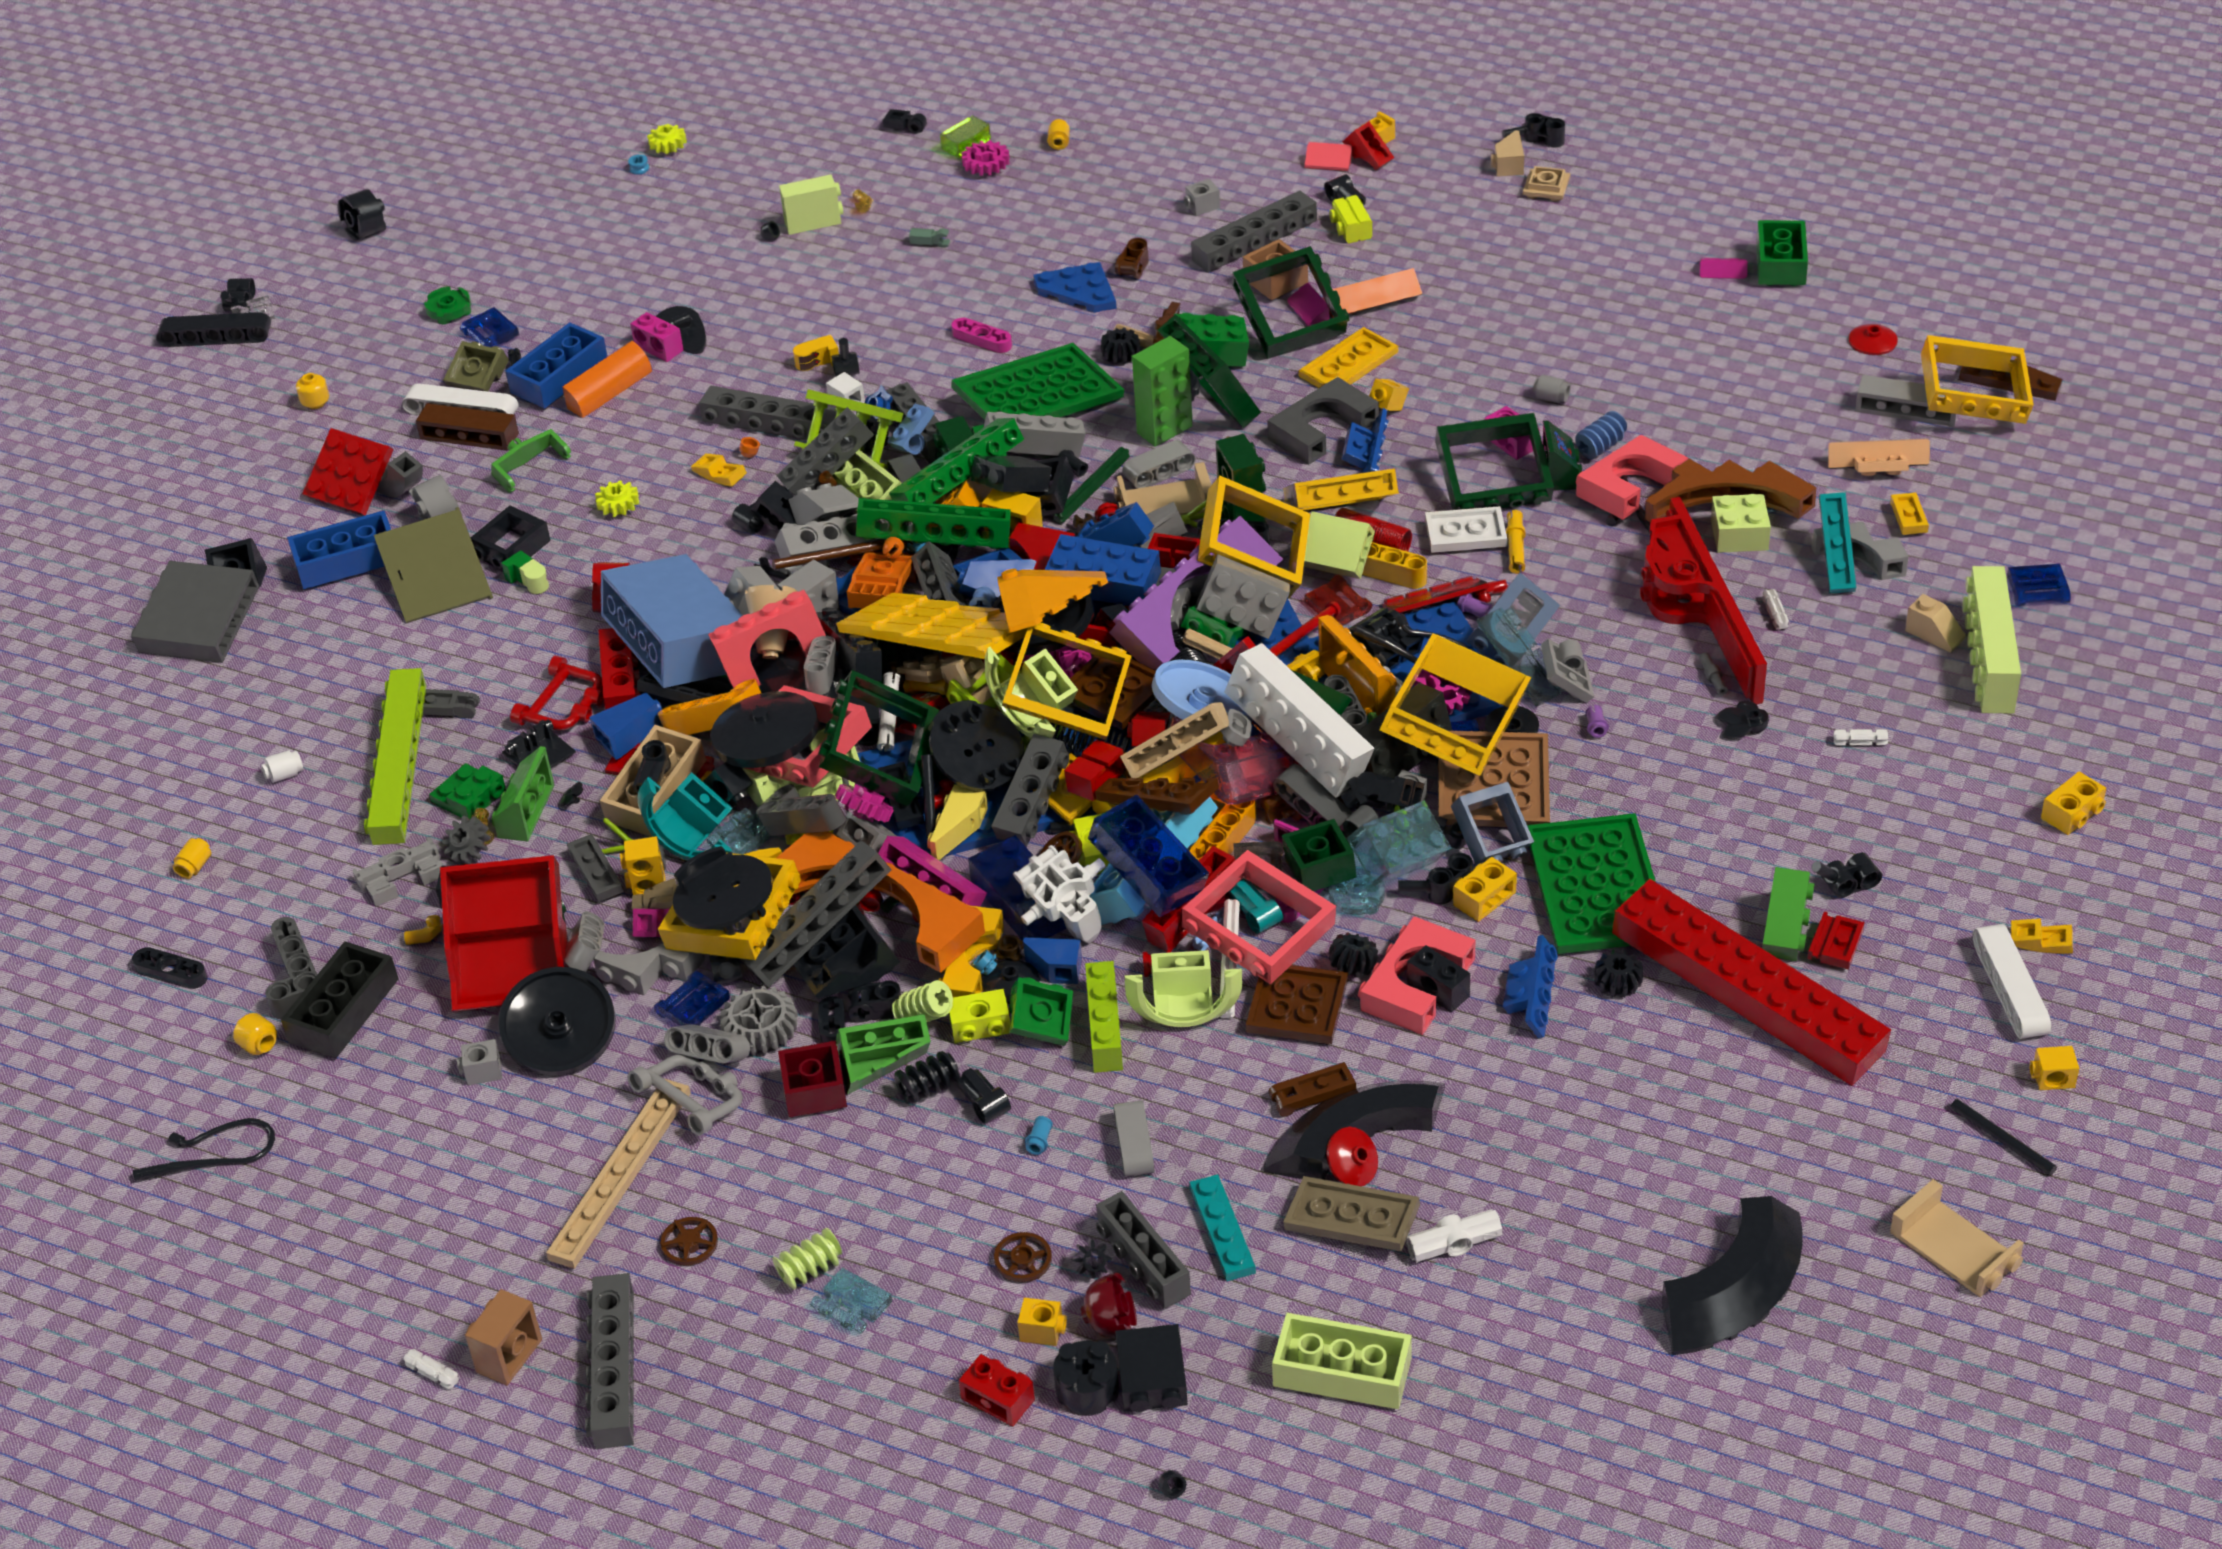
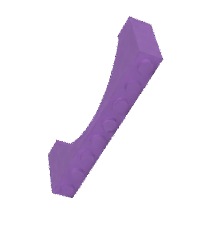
M1241 516L1233 522L1227 520L1219 528L1220 533L1218 534L1217 542L1275 566L1282 562L1283 558ZM1200 545L1189 554L1191 557L1189 560L1183 558L1174 567L1176 570L1174 573L1168 571L1159 580L1161 583L1159 586L1153 584L1144 593L1145 598L1143 600L1138 597L1128 607L1130 609L1128 613L1123 610L1113 620L1116 625L1109 633L1139 663L1155 671L1163 663L1172 661L1180 652L1175 647L1171 628V607L1178 586L1194 577L1207 575L1211 570L1212 566L1197 561Z

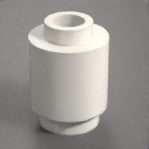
M287 750L264 758L265 763L261 764L265 779H271L272 783L296 776L298 772L303 771L302 761L297 751L291 752Z

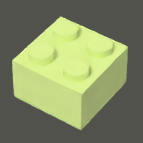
M1764 494L1712 497L1711 524L1717 553L1769 550L1771 525Z

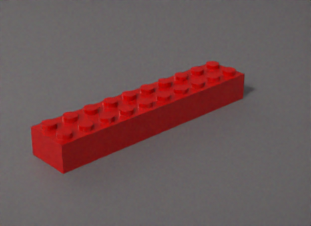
M1649 879L1615 911L1612 934L1849 1085L1853 1086L1886 1052L1892 1029L1652 879Z

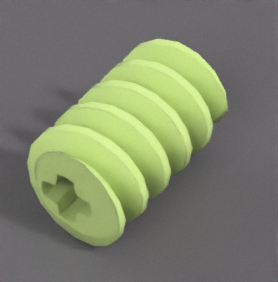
M939 980L903 992L899 999H896L892 1004L894 1018L899 1019L925 1014L926 1022H930L944 1017L951 1011L953 1006L952 992L947 984Z
M824 1228L822 1236L818 1233L813 1234L811 1241L804 1239L801 1241L800 1247L797 1245L791 1246L790 1253L782 1251L779 1259L776 1257L772 1258L782 1280L795 1290L797 1289L795 1279L798 1278L803 1284H806L807 1272L814 1278L818 1277L816 1267L819 1266L824 1272L829 1271L827 1264L829 1260L837 1267L839 1265L838 1255H842V1250L831 1230Z

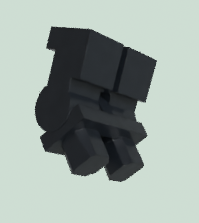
M1381 608L1357 623L1391 640L1413 655L1420 652L1424 637L1412 636L1404 632L1403 629H1399L1395 618L1401 614L1396 610L1388 611V608ZM1357 624L1349 628L1351 635L1358 642L1363 643L1366 650L1373 657L1378 658L1382 666H1386L1391 670L1399 665L1400 661L1404 662L1407 660L1392 651L1353 634Z
M1367 771L1361 773L1358 777L1348 780L1351 788L1340 795L1349 809L1354 807L1358 809L1361 805L1380 809L1386 805V802L1419 810L1425 783L1395 776V779Z

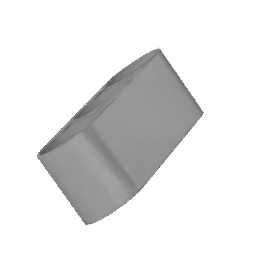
M1175 440L1131 458L1124 464L1122 473L1136 488L1149 487L1189 470L1194 465L1196 458L1181 441Z
M819 636L811 642L804 664L805 685L808 692L823 695L830 690L837 668L835 639L831 636Z
M583 912L570 932L564 961L569 967L585 972L601 949L605 927L603 920L591 912Z
M694 1024L671 1027L664 1036V1043L669 1051L718 1063L743 1060L750 1052V1044L745 1036Z
M1143 1100L1113 1104L1124 1177L1154 1173L1153 1154Z

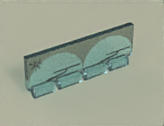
M1501 607L1476 621L1506 665L1532 677L1525 692L1536 707L1562 693L1560 691L1561 687L1553 686L1547 679L1541 648L1534 651L1531 650L1537 643L1526 627L1517 630V627L1522 622L1512 608L1504 611Z

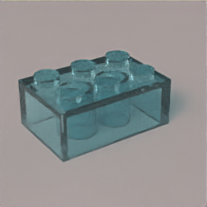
M1425 800L1365 823L1347 838L1373 887L1435 863L1452 849Z

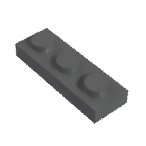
M592 834L567 843L568 852L598 902L624 892L620 880Z

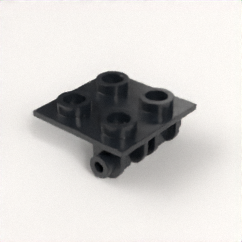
M548 719L546 721L541 720L533 726V729L528 728L526 730L527 733L521 732L517 737L508 740L502 754L518 766L521 761L540 746L546 747L550 768L576 753V750L551 731L554 726Z

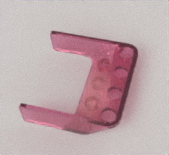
M1178 717L1172 718L1171 726L1182 720ZM1254 720L1252 724L1261 734L1250 736L1244 746L1233 747L1227 743L1210 745L1202 741L1179 755L1204 783H1207L1206 780L1208 778H1218L1219 788L1214 794L1227 804H1241L1277 794L1273 787V781L1292 764L1300 765Z

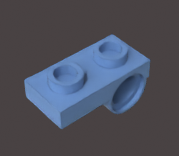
M914 404L908 410L906 417L899 427L894 430L888 443L897 450L913 455L919 454L925 446V440L921 433L935 413L929 407Z

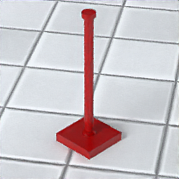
M1334 601L1329 602L1323 611L1269 650L1277 657L1319 626V617L1325 615L1337 617L1341 613L1339 604ZM1247 636L1214 663L1213 666L1232 674L1239 654L1256 645Z

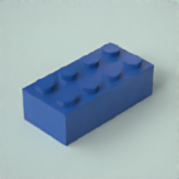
M569 322L505 370L510 393L545 409L564 394V385L608 357L604 337Z
M379 511L287 537L303 589L317 587L321 584L385 567L374 538L376 534L391 530L385 511Z
M1060 534L1045 570L1105 571L1108 583L1098 587V584L1093 585V588L1090 590L1091 599L1115 604L1122 603L1130 606L1138 597L1143 600L1145 598L1144 593L1153 584L1157 583L1161 574L1159 550Z

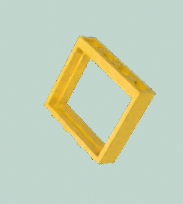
M1927 335L1921 351V361L1928 410L2023 424L2027 423L2034 404L2023 348ZM2012 356H2016V357H2015V360H2010V359H2011ZM1936 362L2011 373L2015 399L1940 389Z
M1395 468L1298 482L1283 488L1285 503L1303 511L1385 499L1399 494Z
M1219 476L1208 489L1197 561L1212 566L1217 554L1289 583L1290 593L1288 598H1290L1302 583L1310 513ZM1223 500L1293 529L1288 571L1217 542Z
M752 856L760 859L768 866L774 882L772 892L763 905L766 910L765 916L762 917L759 910H757L760 919L751 920L744 933L735 932L736 934L727 935L722 930L690 927L677 917L672 904L658 928L665 948L756 960L763 946L765 947L772 930L776 928L784 909L788 907L792 895L799 887L801 879L794 860Z

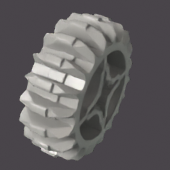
M764 985L761 989L756 990L752 986L750 991L745 992L741 989L740 996L731 995L730 1002L724 1003V1010L721 1011L720 1029L745 1036L749 1041L750 1052L753 1056L758 1051H762L766 1055L767 1050L773 1049L777 1051L778 1045L786 1046L788 1039L793 1038L794 1031L797 1030L798 1025L797 1009L791 997H787L784 991L778 992L775 987L767 990Z

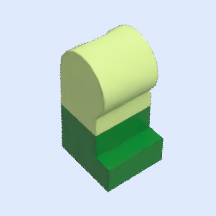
M520 550L502 562L505 580L513 584L518 581L533 594L543 593L549 588L545 567Z

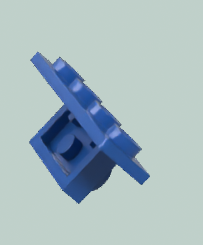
M1382 408L1373 422L1371 430L1354 422L1348 427L1341 459L1363 469V473L1379 471L1377 463L1383 452L1380 448L1386 437L1383 432L1389 422L1386 419L1387 409Z
M1539 935L1537 938L1535 957L1509 964L1503 1008L1508 1014L1527 1009L1525 1022L1537 1038L1545 1037L1549 1004L1551 1003L1552 982L1555 979V962L1558 958L1556 948L1547 941L1544 935Z

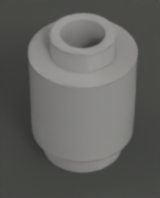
M1544 374L1540 378H1536L1533 385V392L1536 393V398L1556 403L1566 402L1571 390V384L1567 383L1565 379Z

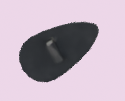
M675 306L667 308L656 315V317L680 328L683 351L692 354H700L704 351L707 341L702 319L694 309L686 306Z

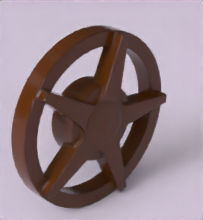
M685 1217L674 1220L664 1230L660 1245L662 1253L667 1260L677 1265L691 1266L705 1261L714 1253L718 1245V1235L713 1224L707 1219ZM698 1224L694 1229H686L684 1225ZM705 1228L712 1233V1242L701 1238L700 1234ZM675 1229H678L679 1234L677 1238L667 1241L669 1235ZM678 1247L684 1253V1258L672 1255L667 1248ZM701 1247L708 1248L701 1255L689 1258L691 1253L698 1251Z
M1017 1232L1006 1236L998 1243L994 1251V1263L998 1272L1005 1279L1015 1282H1029L1040 1279L1048 1271L1052 1262V1252L1048 1242L1041 1236L1030 1232ZM1021 1240V1244L1015 1246L1011 1251L1002 1250L1007 1244ZM1026 1240L1039 1243L1045 1250L1034 1251L1031 1246L1026 1245ZM999 1256L1011 1260L1012 1265L1008 1271L1001 1265ZM1047 1256L1044 1265L1037 1270L1034 1266L1035 1260ZM1019 1269H1027L1030 1272V1274L1019 1275L1014 1273H1016Z

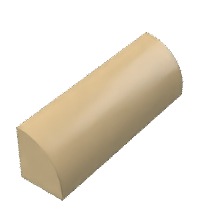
M1223 703L1209 704L1121 755L1120 757L1131 778L1142 777L1229 726V719Z

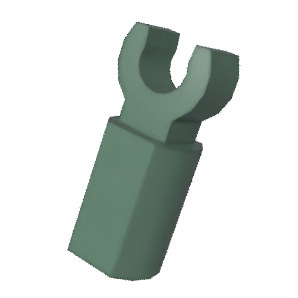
M911 228L909 233L910 244H937L940 247L946 248L949 246L950 239L942 237H947L949 230L946 228L939 229L938 231L934 229Z

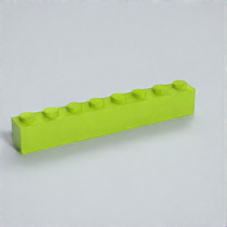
M422 668L390 670L389 681H385L386 700H382L383 719L379 720L381 736L376 740L378 756L373 759L375 776L370 779L372 797L367 800L369 817L364 820L365 834L370 835L373 845L405 843L423 704L427 687Z

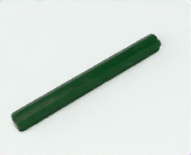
M1119 447L1067 498L1063 513L1052 514L1053 520L1063 524L1129 459V450Z

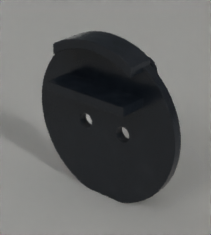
M973 700L959 701L944 707L936 714L928 727L930 731L929 747L935 764L948 779L966 789L985 792L993 791L1012 782L1025 754L1022 737L1010 719L998 710ZM987 741L991 742L993 747L987 746ZM964 752H970L971 757H967Z
M722 846L715 847L689 859L674 873L678 886L673 895V907L677 917L690 927L697 929L724 928L725 934L734 935L736 933L733 925H735L738 932L742 929L739 921L746 917H749L751 920H759L760 917L757 910H759L762 917L765 916L766 910L763 905L772 892L773 877L768 866L760 859L748 855H733L731 852L726 854Z

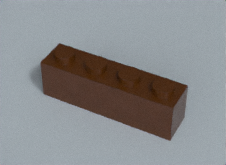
M427 403L416 419L421 440L508 451L509 443L512 440L515 441L519 434L515 414Z

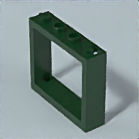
M1311 246L1232 273V286L1267 359L1346 333L1347 322L1349 321L1348 312L1346 309H1342L1339 294L1336 290L1333 291L1330 276L1327 272L1323 271L1320 256L1314 253ZM1308 265L1334 318L1274 337L1249 283Z
M1176 314L1157 330L1163 339L1171 336L1189 349L1190 368L1198 377L1200 385L1242 428H1245L1262 413L1226 363Z
M1534 413L1437 426L1435 443L1452 510L1499 506L1501 508H1517L1526 504H1541V502L1552 501L1554 485ZM1529 435L1542 483L1461 494L1450 446Z
M852 670L845 680L840 679L835 692L838 693V698L834 700L830 708V713L833 716L828 721L824 730L827 738L819 749L818 754L821 755L819 767L908 806L920 790L922 782L921 755H928L930 731L928 727L939 712V709ZM850 696L917 725L903 781L836 751Z

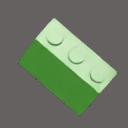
M540 746L521 761L516 772L512 773L510 784L506 792L502 793L501 803L492 814V825L496 829L498 838L529 841L555 786L546 747Z

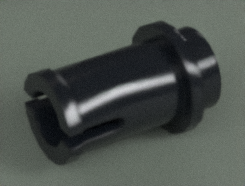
M1062 450L1059 453L1058 457H1067L1073 472L1077 476L1081 477L1087 472L1088 464L1077 458L1072 450Z

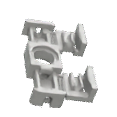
M427 837L426 842L407 850L401 848L378 858L379 862L358 871L353 869L356 883L363 892L368 890L375 906L399 897L394 883H389L388 881L413 872L415 869H420L418 872L423 885L438 880L440 867L444 865L440 861L438 848L430 837Z

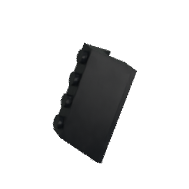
M856 904L793 965L816 998L820 999L877 981L885 974L890 973L900 961L862 909Z

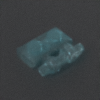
M744 808L740 812L732 814L724 826H718L713 830V835L707 839V843L710 847H713L721 839L732 849L731 853L746 854L755 851L771 836L767 833L757 813L752 815L748 808Z
M841 1268L823 1288L824 1295L827 1298L823 1299L816 1295L812 1298L810 1306L817 1309L819 1315L827 1319L833 1318L840 1322L841 1327L846 1330H855L863 1333L867 1327V1322L862 1319L866 1318L874 1323L892 1303V1295L854 1273ZM841 1306H844V1307L848 1308L849 1310H848V1311H845V1310L841 1309L840 1307H841Z

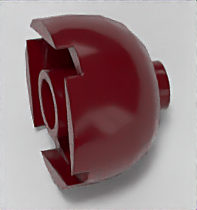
M1119 1273L1109 1274L1095 1280L1088 1287L1084 1296V1305L1081 1306L1083 1321L1086 1324H1090L1092 1329L1099 1335L1109 1338H1116L1117 1330L1132 1329L1131 1325H1137L1133 1297L1130 1291L1124 1293L1121 1284L1126 1283V1281Z

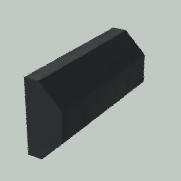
M650 672L637 680V690L641 695L647 693L653 700L657 699L658 702L668 705L724 694L733 689L728 678L720 676L663 688Z

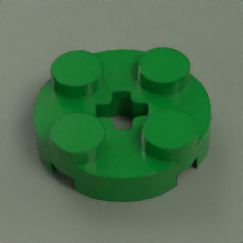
M450 286L436 289L427 296L428 301L424 302L427 315L442 325L448 324L451 320L462 316H467L472 311L470 295L467 290L458 287V290H451Z

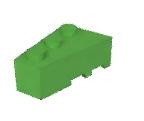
M1775 867L1762 949L1778 959L1797 961L1798 951L1804 952L1806 935L1802 934L1803 925L1808 926L1811 909H1807L1806 905L1807 900L1813 899L1815 883H1809L1810 872Z
M925 1014L845 1027L838 1030L836 1043L847 1095L927 1053L931 1040Z

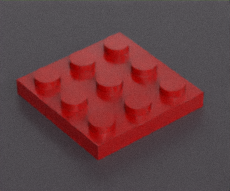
M330 428L302 494L306 497L365 516L394 449L384 444Z

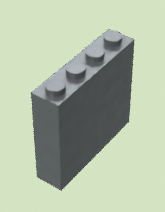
M169 560L165 570L161 573L156 588L151 593V598L146 608L142 610L137 626L132 630L131 638L138 652L223 663L260 587L253 570Z

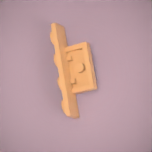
M1929 439L1830 442L1828 444V468L1854 467L1857 472H1861V475L1873 476L1876 475V472L1884 471L1889 475H1899L1901 471H1909V465L1929 464L1930 461Z

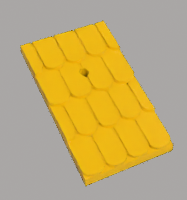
M890 593L886 597L836 623L839 632L981 659H985L988 647H991L997 654L1024 638L1028 629L1025 628L1010 633L1006 615L1004 612H1000L999 608L959 605L957 601L928 599L926 595Z

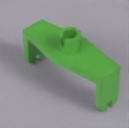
M552 429L523 442L519 438H515L517 444L512 440L508 445L509 451L491 464V475L511 493L515 490V483L506 472L524 465L549 446L564 459L571 457V450Z

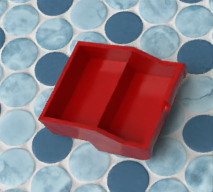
M554 855L440 867L444 949L450 978L453 1012L502 1007L510 990L526 976L546 968L569 967L564 961L567 947L566 923L562 917L559 863Z

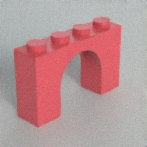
M1639 435L1578 474L1576 479V496L1623 520L1639 510L1641 488L1619 477L1622 475H1640L1665 486L1668 482L1672 481V471L1674 468L1688 460V457L1643 435Z
M804 589L799 592H792L786 598L776 603H769L761 610L743 615L737 621L729 625L720 626L714 632L708 634L732 688L749 679H756L758 686L761 685L750 660V651L755 640L764 632L772 629H785L794 633L806 658L812 640L819 636H826L813 604Z
M1414 916L1407 926L1404 925L1401 928L1396 942L1389 945L1381 963H1376L1369 980L1361 984L1358 991L1360 1011L1423 1035L1436 1016V996L1406 985L1398 978L1399 974L1407 969V961L1425 945L1467 971L1475 960L1476 940Z

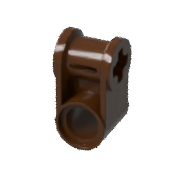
M1137 237L1127 242L1121 255L1116 260V275L1127 274L1134 276L1135 279H1140L1145 267L1149 263L1148 243L1145 239Z

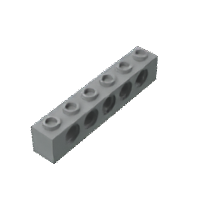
M854 514L851 517H834L823 522L810 521L800 526L787 525L780 529L774 542L780 558L882 539L867 540L862 537H856L857 514ZM884 519L877 520L879 523L888 522ZM905 521V522H903V524H905V525H912V524H913V523L910 522V521Z

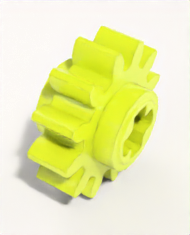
M667 124L658 126L656 130H650L651 134L647 135L650 149H656V153L663 152L668 154L677 152L678 148H684L683 144L687 143L684 128H678V125L672 126Z
M621 480L617 483L608 482L607 487L600 486V492L595 493L597 509L602 510L603 515L612 513L613 517H616L617 514L625 516L628 510L634 511V505L640 503L637 487H632L631 482L625 485Z

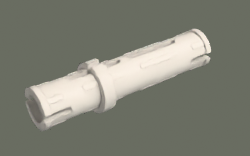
M892 672L885 673L883 675V684L898 691L900 675L895 673L894 679H892ZM882 709L877 748L882 750L883 745H885L884 751H891L894 749L896 716Z

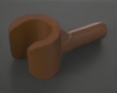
M823 471L819 475L821 485L831 483L832 487L837 485L836 480L829 471Z

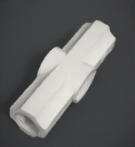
M1492 1209L1462 1219L1458 1215H1448L1442 1218L1436 1224V1227L1408 1235L1406 1244L1410 1257L1415 1262L1444 1253L1456 1257L1468 1252L1473 1244L1501 1236L1502 1226L1496 1210Z

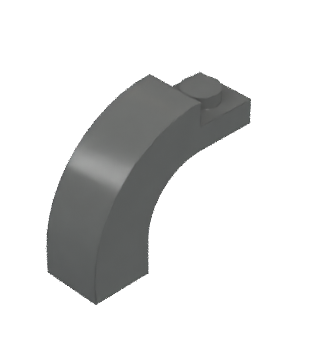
M405 451L391 462H388L376 491L391 498L401 496L421 481L423 465Z

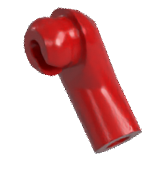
M1506 580L1488 582L1490 588L1475 591V597H1477V600L1487 604L1490 603V595L1503 593L1507 588Z

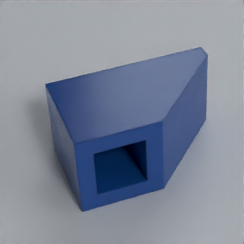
M1024 937L1025 961L1034 966L1038 973L1049 983H1079L1082 963L1080 940Z

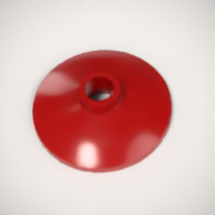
M1878 324L1858 326L1849 334V343L1852 348L1867 355L1887 354L1895 349L1898 342L1897 335L1893 330Z
M1345 1127L1339 1129L1331 1136L1327 1145V1162L1332 1174L1339 1182L1364 1186L1371 1182L1377 1172L1378 1153L1373 1141L1364 1131L1355 1127Z

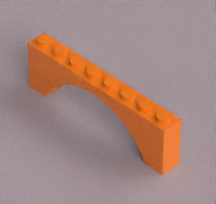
M830 831L805 833L776 858L794 860L801 879L799 887L794 892L796 894L811 889L855 846L851 842L835 836ZM886 862L891 871L872 889L894 897L914 914L920 925L916 939L919 962L941 973L985 933L983 913L976 907H971L958 900L955 896H950L938 890L934 885H929L917 879L914 875L908 874L896 868L893 864Z

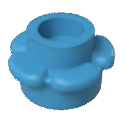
M984 950L973 961L971 966L987 976L997 966V963L994 961L997 955L995 953L992 955L988 950Z

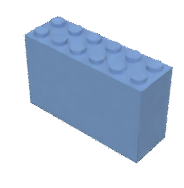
M687 554L601 571V616L663 688L726 675L708 634L714 632L720 626L729 625L737 621L743 615ZM752 648L750 651V659L753 657Z

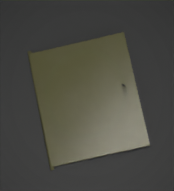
M456 507L454 511L374 535L406 624L486 598L493 599L459 507Z

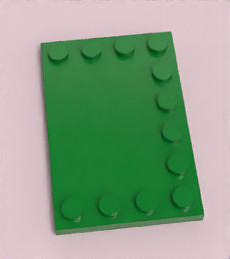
M1074 343L951 380V388L984 420L986 419L987 412L1028 414L1033 416L1049 415L1060 418L1124 397V388Z
M1636 813L1527 825L1534 840L1529 849L1557 954L1631 946L1612 934L1615 911L1649 879L1656 882Z

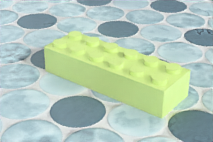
M1972 566L1971 577H1966L1965 588L1968 597H1963L1962 608L1963 612H1967L1965 616V629L1970 630L1968 632L1967 644L1968 648H1972L1970 651V665L1975 666L1972 673L1973 684H1977L1975 688V701L1980 702L1981 713L2014 714L2021 669L2005 566Z

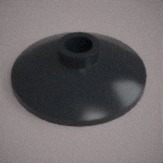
M1518 706L1505 732L1538 733L1539 720L1531 710ZM1508 707L1496 708L1488 714L1485 720L1486 732H1496Z
M1011 959L1000 961L990 974L983 976V989L985 992L1004 989L1006 1002L1010 1004L1011 987L1018 977L1033 978L1040 982L1039 974L1035 967L1028 962L1022 960L1011 961Z

